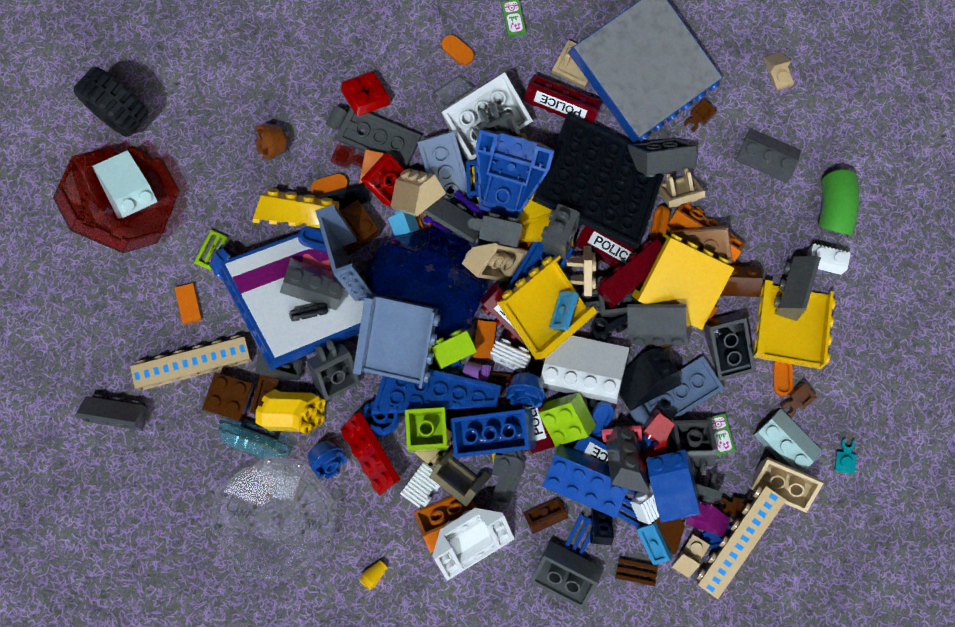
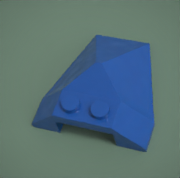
M480 129L475 146L479 209L507 218L517 219L550 170L555 150L539 142L508 133Z

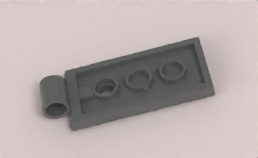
M334 106L326 122V125L330 128L339 130L335 137L336 141L362 152L370 150L391 154L405 170L418 145L417 141L421 139L420 134L370 113L356 116L351 106L348 113L344 109ZM365 129L366 133L360 134L359 130Z

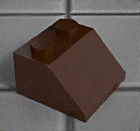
M358 199L340 211L357 238V242L343 246L349 256L380 236L378 227Z

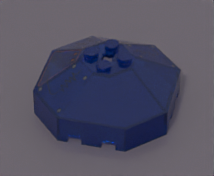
M435 226L383 240L367 269L365 281L375 295L439 308L440 322L438 327H435L434 332L438 338L451 334L454 330L463 328V330L471 328L482 305L479 299L488 290L486 279L476 277L462 264L466 253L471 250L469 242ZM430 264H432L433 269H435V271L431 270L430 272H427V268L424 266H429Z

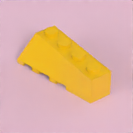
M271 188L260 196L253 216V223H260V220H269V224L277 225L279 222H288L289 226H299L305 223L306 227L320 228L315 211L335 204L339 210V202L333 201L331 198L319 199L315 198L314 195L302 196L297 195L296 192L290 191L285 193Z

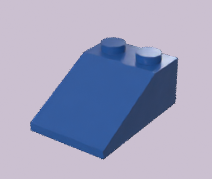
M686 450L646 458L649 479L660 522L663 523L701 514L691 458Z

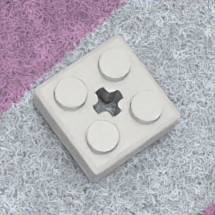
M502 338L500 341L496 340L492 351H490L491 359L519 373H525L531 360L530 351L523 347L514 348L511 346V342Z

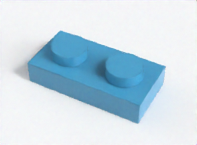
M574 291L559 293L549 328L553 330L569 329L579 294Z
M656 521L636 529L653 565L672 559L670 550Z

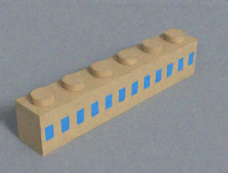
M236 335L225 342L217 340L209 346H194L190 351H175L171 356L159 355L154 357L152 361L140 360L135 362V365L130 366L135 389L142 391L252 362L245 336Z
M765 484L762 488L759 486L753 494L755 498L752 503H747L741 512L743 513L741 519H736L730 527L732 532L728 537L725 535L719 543L721 548L717 553L713 552L707 561L709 565L706 569L702 568L696 577L698 579L697 585L717 599H719L786 502L784 497Z

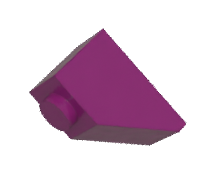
M698 500L701 514L687 517L686 525L724 537L730 518L713 505Z

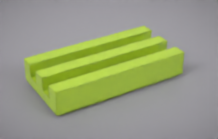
M210 230L194 264L212 271L210 264L207 265L220 238L222 240L218 248L221 244H226L228 237ZM213 235L216 236L204 262H201Z

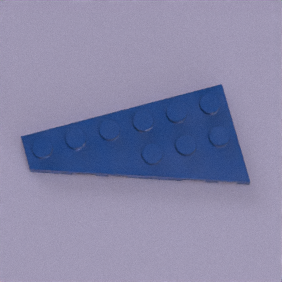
M428 369L431 372L430 380L428 383H425L422 389L419 388L417 383L383 376L371 412L374 415L404 413L408 409L445 407V410L495 407L497 406L502 386Z

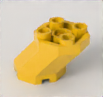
M274 389L263 396L261 400L264 402L262 407L258 405L256 409L255 423L269 431L302 432L307 435L316 429L317 426L323 424L326 401L313 393L280 392Z

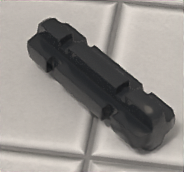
M326 303L318 304V306H307L300 308V310H291L289 316L291 321L294 322L299 321V318L303 320L317 317V314L320 316L326 315L328 307Z

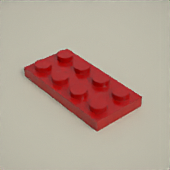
M362 413L354 414L340 430L343 438L351 447L353 455L361 464L362 471L371 481L372 488L381 496L401 479Z

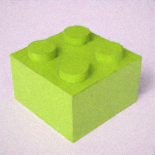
M459 329L450 333V338L444 340V338L436 340V344L432 346L431 352L434 353V360L439 369L477 352L467 331L462 332Z
M579 392L546 402L538 412L555 446L589 437L596 427Z
M445 407L405 410L408 452L447 450Z

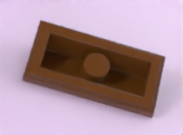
M559 497L523 512L532 534L568 519L567 511Z

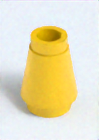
M379 560L361 573L359 581L364 587L371 590L377 586L388 567Z

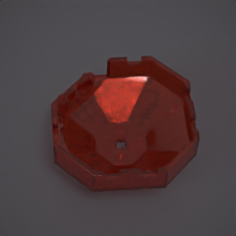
M129 146L128 152L149 183L157 202L124 218H117L114 211L112 215L105 213L106 207L109 209L113 208L92 166L120 153L115 152L113 148L106 147L74 155L71 157L53 196L69 230L121 253L157 244L165 231L166 224L180 192L164 160L159 157H155V159L144 155L145 151Z

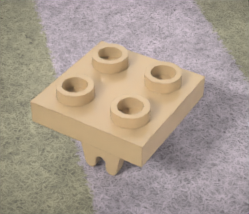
M568 39L552 69V73L585 89L588 80L568 53L577 43Z
M688 168L683 169V177L673 179L670 173L666 174V182H662L658 193L669 208L678 207L687 202H695L705 197L704 189L692 176L691 172L688 171Z
M583 246V257L566 259L567 266L583 267V275L566 277L571 284L584 285V296H592V289H596L595 252L591 251V246Z

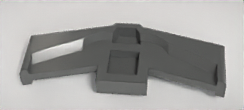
M521 450L495 455L492 474L500 477L489 505L509 507L519 479L523 474L524 463Z

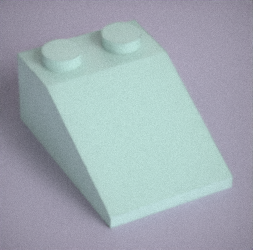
M128 150L92 166L117 218H124L157 202L149 183Z

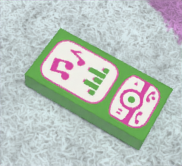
M508 0L501 2L508 37L525 35L526 29L520 1Z
M726 414L706 418V420H712L717 456L735 452Z

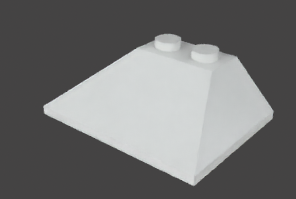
M474 508L465 511L458 519L447 522L440 529L432 556L448 581L514 540V537L503 513Z

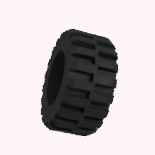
M99 67L90 68L74 86L73 92L83 105L102 122L125 137L132 136L148 117L146 106L143 105L137 96L120 83L119 80Z

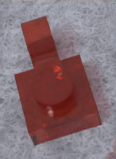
M336 145L331 163L348 169L350 164L362 167L364 157L354 155L355 150Z

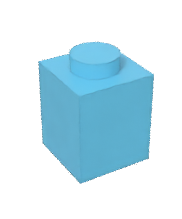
M395 211V215L388 218L396 239H405L404 237H411V235H415L420 231L417 220L413 215Z

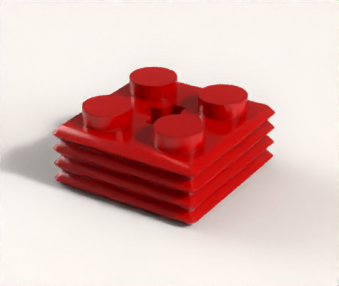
M374 71L341 82V92L356 116L388 106L390 103V96Z
M384 153L362 177L361 181L384 205L391 206L395 180L400 177V173L405 169L391 154Z

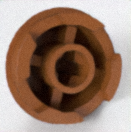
M262 123V125L255 127L254 131L258 132L255 145L258 154H263L262 160H272L285 152L287 139L279 125Z

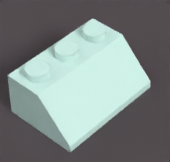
M779 409L754 434L780 463L804 472L822 452L782 409Z

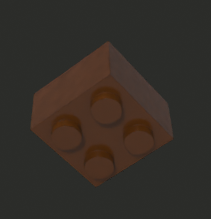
M215 372L202 410L212 415L242 423L255 386L252 383Z

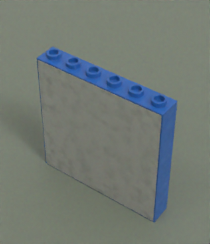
M639 0L574 45L568 52L633 143L638 139L640 142L650 136L648 134L649 131L653 129L656 132L664 126L662 123L664 120L671 121L678 116L676 113L678 110L685 111L692 105L690 102L693 99L696 101L700 100L706 95L704 91L707 89L712 91L718 87V81L723 78L668 0Z

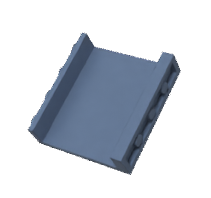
M335 204L316 210L333 274L354 301H364V298L369 293L373 294V292L352 263L348 265L343 248L345 245L357 242L355 233Z

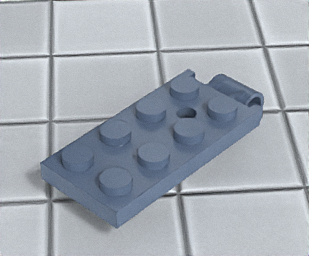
M454 131L417 141L426 173L435 174L446 192L445 195L451 198L450 203L455 206L459 203L468 208L463 201L458 200L454 196L456 191H459L466 199L473 201V197L468 198L467 176ZM449 187L454 188V192L451 194L447 192Z
M704 356L679 370L680 386L630 412L636 424L641 426V429L644 428L643 424L657 407L675 420L724 389ZM663 399L667 400L668 406H663L661 401Z

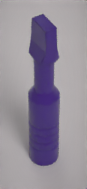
M456 191L454 196L458 200L463 201L470 210L482 219L483 216H487V213L479 209L478 205L466 199L459 191Z

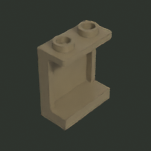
M453 449L450 452L445 451L440 459H437L432 465L431 469H433V472L429 477L467 507L491 478V475L485 471L480 478H477L453 458Z

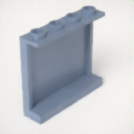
M369 293L364 298L353 373L361 375L363 372L413 382L419 384V388L422 389L425 383H428L430 380L431 372L428 371L429 364H432L434 353L431 350L432 345L435 346L437 334L434 332L435 327H438L440 322L439 308Z

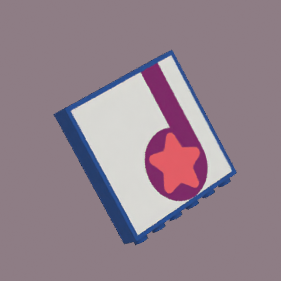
M299 233L222 261L218 268L219 275L270 370L316 352L315 347L318 345L326 348V341L328 340L335 344L359 334L364 301H354L345 288L337 310L328 308L326 315L320 316L317 314V317L303 320L299 318V321H291L289 316L291 310H300L303 307L318 305L280 293L290 258L332 271L328 253L303 246L298 240Z

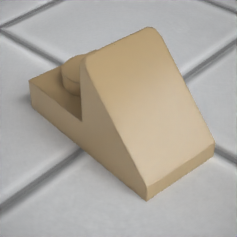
M781 52L763 57L775 90L794 85L788 68L791 63L789 58Z
M692 534L672 565V568L689 578L700 566V561L710 544Z

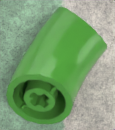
M836 170L824 176L821 181L822 210L818 226L835 232L853 235L859 207L858 177L855 172L850 170Z

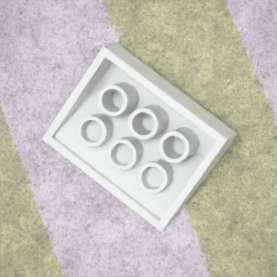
M505 72L441 112L449 130L454 131L459 150L467 161L476 158L475 146L477 139L472 127L482 122L478 109L483 108L489 119L492 115L488 104L494 103L498 113L503 111L512 113L519 130L533 122Z
M571 335L545 358L540 378L543 388L568 394L579 392L582 397L617 404L629 347Z

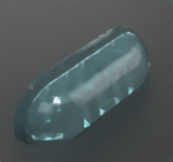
M221 419L219 421V437L230 448L266 461L273 460V462H280L286 459L293 450L294 446Z

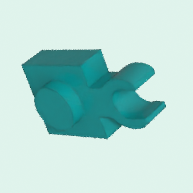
M843 439L841 441L842 452H836L834 471L853 475L855 474L857 455L851 454L855 447V441L852 440L851 446L846 447V439Z

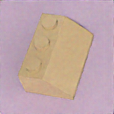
M406 169L395 180L391 207L394 210L418 216L444 196L446 192L435 174Z
M499 243L472 247L466 253L462 264L476 277L508 282L528 253V250Z
M767 457L760 462L755 471L751 489L756 491L759 486L762 488L765 484L786 499L785 504L807 513L824 481Z

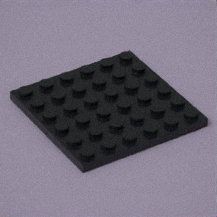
M568 112L553 147L555 152L550 170L536 189L532 201L551 210H556L558 204L577 210L580 213L579 223L637 250L641 244L664 174L658 173L654 177L644 176L643 173L637 171L628 150V144L634 143Z

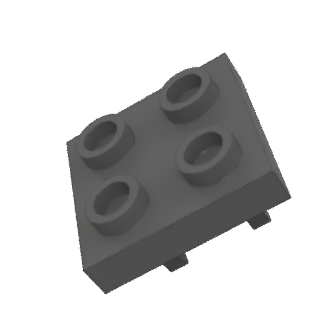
M695 468L694 480H695V478H696V473H697V469H698V468ZM711 474L707 487L695 483L699 501L714 504L721 500L723 492L714 489L717 474Z

